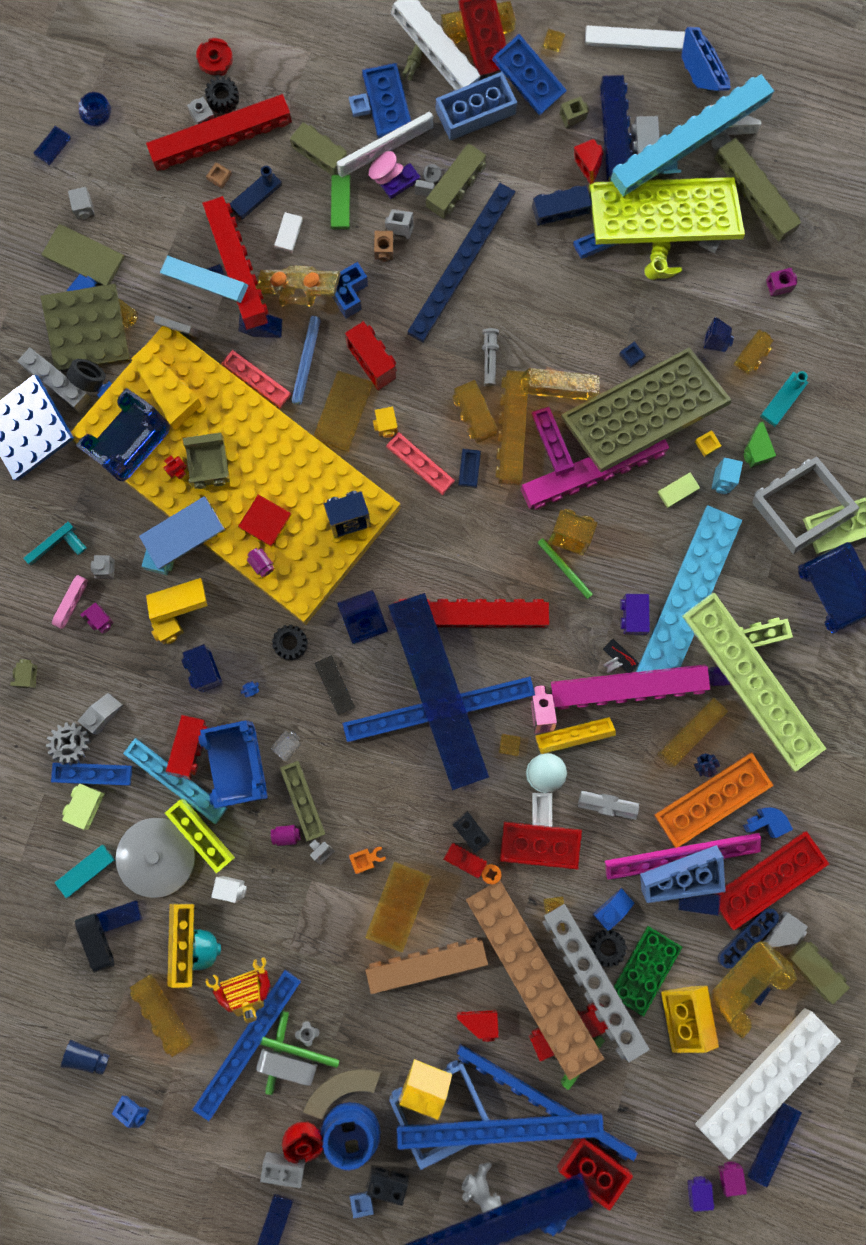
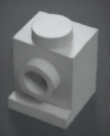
M391 209L389 217H386L385 228L388 231H393L395 235L406 236V239H410L414 228L413 212Z
M94 555V561L91 562V572H93L94 578L114 579L115 560L107 555Z

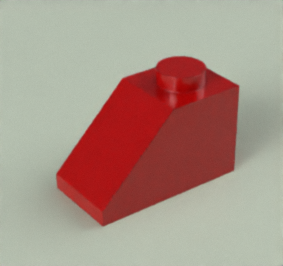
M594 139L574 147V160L590 185L596 179L602 165L603 155L601 145H598Z
M496 1010L456 1012L457 1019L478 1039H482L483 1042L494 1041V1038H499Z

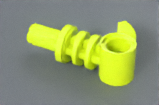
M669 242L652 243L651 262L644 270L646 277L650 280L670 278L682 271L681 267H668L666 256L671 247Z

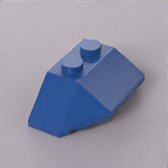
M687 27L685 29L681 58L685 63V68L692 77L693 83L697 88L729 91L731 89L729 77L713 46L702 35L699 27Z

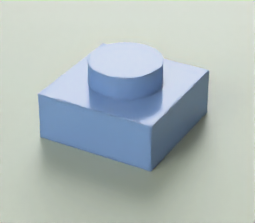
M366 93L349 97L353 117L371 113Z
M367 1191L350 1195L353 1218L374 1214L372 1199L366 1196Z

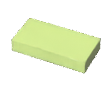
M688 473L659 490L658 494L666 507L669 508L699 490L700 487L692 474Z

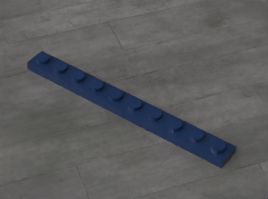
M502 183L498 184L407 331L408 335L424 343L514 197L515 190Z

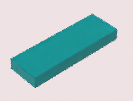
M101 845L58 879L55 884L65 898H69L114 862L115 859L106 847Z

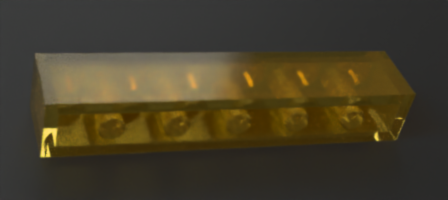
M507 370L506 377L502 376L501 388H505L504 394H501L500 398L503 412L499 414V423L502 424V430H498V442H501V448H497L496 460H500L499 467L496 466L495 478H499L498 484L521 486L529 372Z

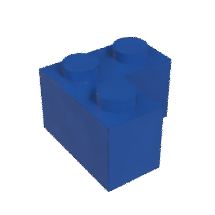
M356 262L326 279L327 290L345 319L362 310L361 301L356 292L368 286L367 276L359 263Z

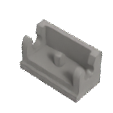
M266 1152L260 1182L301 1188L306 1163L305 1159L298 1160L299 1163H292L284 1158V1154Z

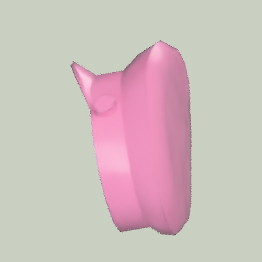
M387 151L379 155L372 162L369 168V176L376 183L385 184L399 175L403 170V166L396 163V155L393 152Z

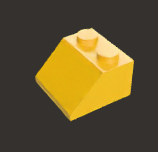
M414 1059L400 1094L399 1104L438 1120L446 1101L452 1074Z

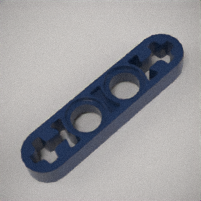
M766 908L757 914L718 954L719 964L728 969L736 966L778 923L779 915L777 911ZM766 913H769V914L772 913L773 915L771 916V918H772L773 920H772V921H768V920H767V921L764 923V925L767 926V927L764 928V926H763L762 924H760V923L758 922V920H760L761 922H763V921L767 918L765 914H766ZM754 925L760 928V934L756 937H753L750 933V929ZM740 939L745 940L747 944L746 948L742 951L736 947V943ZM732 947L733 950L739 955L737 956L733 954L730 957L731 963H724L725 958L723 956L725 954L728 956L731 955L733 951H731L730 948Z

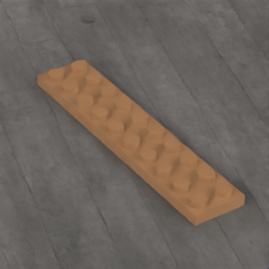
M499 880L498 883L489 885L466 899L569 1081L604 1060L600 1050L501 881Z

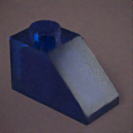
M240 313L238 332L252 337L280 338L282 337V319L269 314L266 315L268 323L246 330Z
M714 317L706 331L704 349L726 352L728 347L733 344L734 335H731L732 328L719 318Z

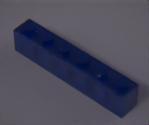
M624 75L602 76L600 83L607 182H612L613 169L618 164L623 165L633 155V151L629 149V144H631V133H628L630 116H627L629 100L625 96L628 91V84L624 82Z

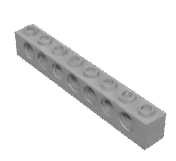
M562 904L544 915L543 925L548 932L552 931L555 938L552 939L558 950L562 948L566 956L563 957L568 968L573 967L576 972L573 975L579 986L583 985L587 991L584 993V996L589 1004L593 1003L597 1011L594 1013L600 1023L604 1021L608 1029L605 1032L611 1041L615 1040L618 1048H616V1051L620 1058L631 1062L649 1051V1047L566 905ZM560 923H565L568 927V931L564 935L559 934L557 931V926ZM570 941L577 942L578 949L576 952L571 953L568 950L567 945ZM581 959H586L589 965L586 970L582 971L578 968V962ZM597 977L599 980L598 987L590 988L588 984L589 979ZM603 995H607L610 1000L609 1004L605 1007L599 1004V999ZM612 1014L620 1016V1022L617 1025L610 1023V1016ZM624 1032H629L631 1035L628 1043L621 1042L620 1037Z

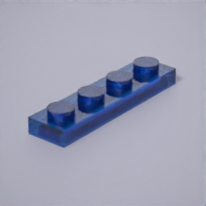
M784 1102L778 1108L749 1170L748 1178L766 1188L768 1187L802 1114L801 1111Z

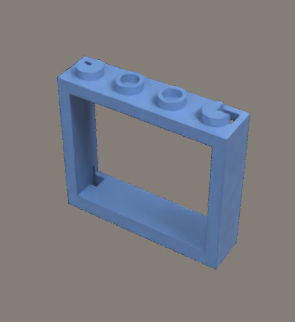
M454 1060L446 1065L447 1068L443 1071L451 1074L460 1071L482 1120H489L463 1061L458 1062ZM403 1087L392 1091V1095L389 1098L401 1126L409 1125L399 1104V1097ZM469 1145L436 1147L422 1154L420 1148H411L421 1170Z

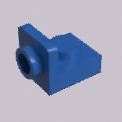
M122 1096L112 1115L127 1128H139L145 1122L149 1109L138 1106L128 1096Z

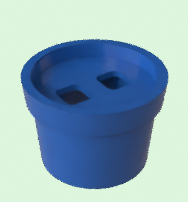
M355 1102L342 1103L330 1110L322 1122L320 1131L323 1140L322 1147L327 1159L335 1167L343 1170H353L364 1165L377 1150L381 1137L380 1124L375 1114L368 1107ZM354 1121L355 1130L343 1132L341 1123ZM356 1139L359 1150L348 1153L345 1142Z

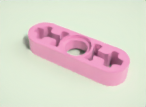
M79 575L74 578L53 617L52 625L60 629L66 626L87 586V579Z

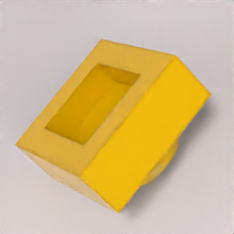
M712 430L694 441L704 457L722 446Z

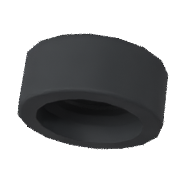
M85 359L73 360L66 374L70 383L87 392H97L106 378L105 372L98 365Z

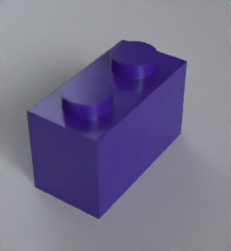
M625 594L623 599L620 600V610H623L620 628L623 629L624 634L647 635L650 632L649 594Z

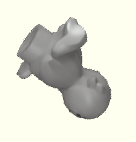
M490 1162L479 1164L478 1172L474 1176L468 1174L462 1184V1190H464L462 1198L464 1202H468L471 1199L481 1207L482 1224H486L489 1221H497L503 1214L500 1196H497L496 1192L493 1196H490L486 1174L492 1166Z

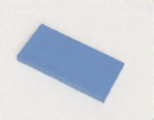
M204 496L139 537L156 567L162 569L225 529L208 499Z

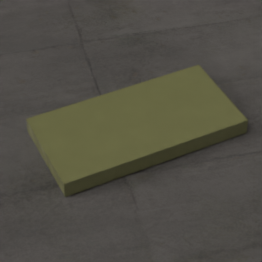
M61 224L57 226L41 254L44 258L74 273L82 274L84 277H91L101 286L109 285L125 259L123 254Z

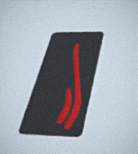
M611 639L603 648L612 659L619 658L618 662L622 663L621 667L627 673H631L639 665V662L614 639Z

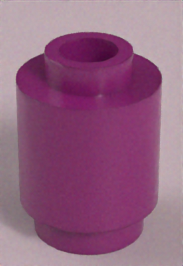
M255 548L247 554V562L257 575H261L262 578L269 575L275 569L273 562L263 549L258 550Z
M295 825L277 826L275 829H271L272 845H295L297 840L301 838L300 829L296 828Z

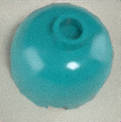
M197 929L193 930L192 971L205 970L215 963L217 956H220L221 944L217 943L216 937L211 932Z

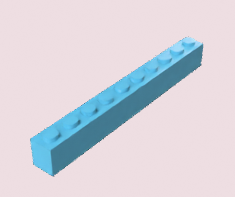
M762 74L756 78H750L741 88L736 87L730 95L721 97L712 107L707 106L701 114L692 116L686 124L678 125L669 135L661 136L655 144H649L640 154L632 155L623 165L618 164L613 169L611 181L624 197L769 102L774 93L773 88Z

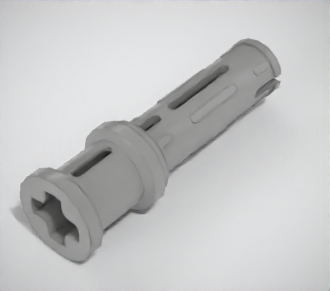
M487 328L482 331L484 335L482 349L485 352L484 385L493 387L496 386V352L499 349L497 345L499 330Z

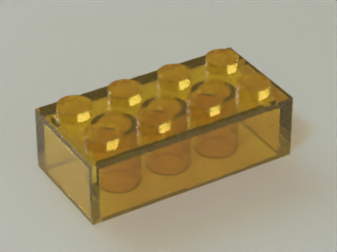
M394 861L365 938L403 952L431 875Z

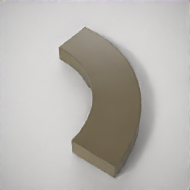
M355 1069L332 1076L314 1091L303 1113L322 1119L328 1107L339 1097L356 1091L374 1093L381 1072Z

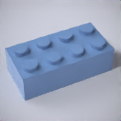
M503 72L436 98V112L450 141L515 115L517 101Z

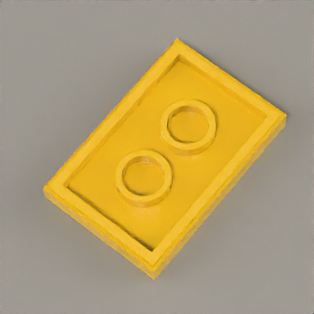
M201 578L146 595L149 619L152 624L208 606Z

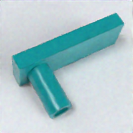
M800 371L797 374L793 372L760 417L775 427L809 383L806 381L808 379L807 373L804 371Z
M68 521L23 559L29 565H33L63 539L77 555L83 553L87 548L73 533L76 528Z

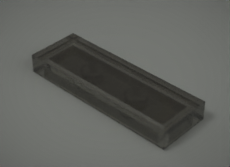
M332 655L315 662L314 664L337 715L339 716L356 708Z

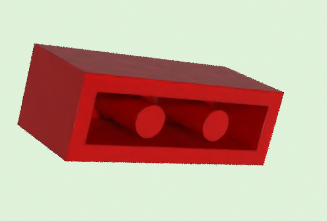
M181 715L166 768L168 775L191 780L192 775H196L198 764H196L197 756H201L203 750L199 743L200 730L208 729L205 720Z

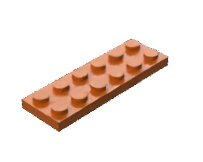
M749 753L654 814L674 848H677L774 785L753 753Z

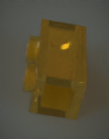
M758 330L738 356L734 365L746 374H749L752 369L756 371L762 363L760 361L761 357H767L773 349L770 345L774 340L768 333Z

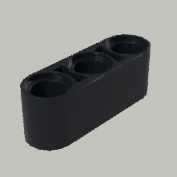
M93 913L76 919V930L93 973L113 967L115 964L114 957L98 915Z

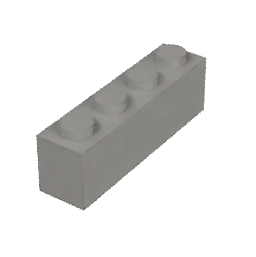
M30 347L19 358L18 363L32 376H39L43 385L79 414L92 401L85 391L75 387L64 374Z

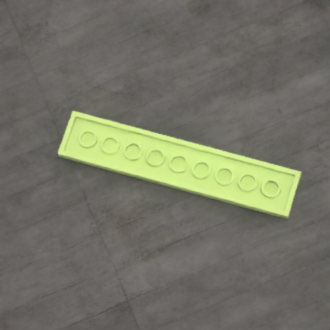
M715 593L710 594L682 615L683 619L794 772L826 750V747Z

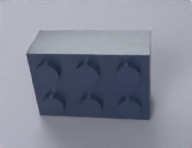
M351 491L345 497H332L324 503L334 539L371 527L370 516L362 491Z

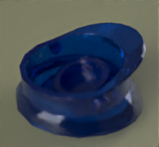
M89 92L80 99L79 115L84 123L90 126H100L109 119L111 105L103 94Z

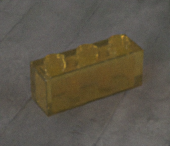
M473 380L454 388L452 398L455 405H459L462 411L460 412L462 421L464 423L467 422L469 426L467 430L470 438L475 439L477 444L496 436L498 432L497 426L476 381Z

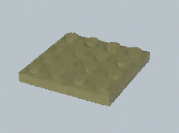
M116 284L40 296L53 363L56 369L59 371L68 370L75 359H85L96 365L130 359Z

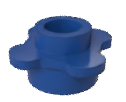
M251 681L242 686L243 689L240 690L241 694L244 693L245 698L258 693V682L253 683Z

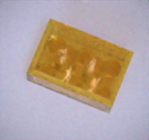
M569 509L560 510L548 544L583 556L591 544L598 522H595L590 516L584 515L581 517L575 515L576 513Z

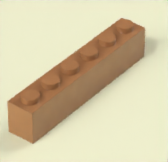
M474 937L466 939L465 944L458 945V942L447 944V948L439 950V947L427 949L428 953L420 954L418 951L408 954V958L400 959V956L388 959V963L381 964V961L370 963L369 967L366 968L370 992L374 994L486 966L488 962L483 941Z

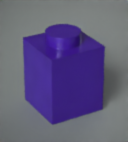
M703 1176L693 1177V1180H687L689 1205L692 1210H714L713 1191L710 1181Z

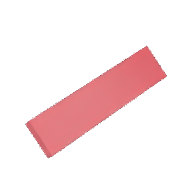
M234 350L221 363L223 367L279 409L282 408L291 396L288 390Z
M399 432L386 445V448L442 496L455 482L452 477Z

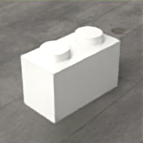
M225 876L216 877L211 898L236 903L245 897L247 886H244L245 881Z

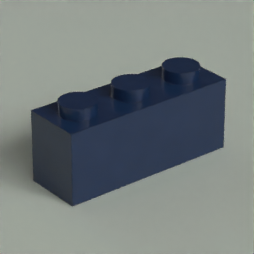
M586 185L574 186L564 191L557 190L547 195L539 194L533 198L532 202L537 226L590 214L592 208Z

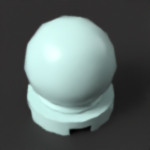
M551 753L540 754L533 758L526 770L527 781L531 787L542 793L553 792L561 788L567 776L566 765L563 760Z

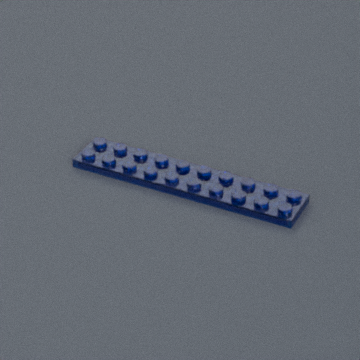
M425 593L388 605L452 790L489 778Z

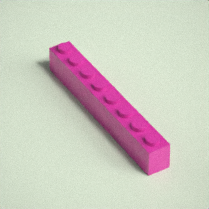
M664 439L602 473L590 457L573 463L574 471L559 476L552 472L523 484L521 492L529 509L535 508V510L546 506L545 503L549 501L557 502L563 499L562 496L566 494L574 495L585 486L587 488L595 486L597 481L602 479L604 481L610 480L614 477V474L619 472L621 474L627 473L631 470V467L636 465L641 467L652 458L658 460L666 455L665 453L669 446Z
M705 664L551 682L554 707H558L559 710L568 709L569 705L587 707L589 706L588 703L595 702L596 705H606L608 701L613 700L616 703L627 702V699L635 698V701L647 700L649 696L660 699L666 698V694L685 696V692L704 694L705 690H710L708 666Z

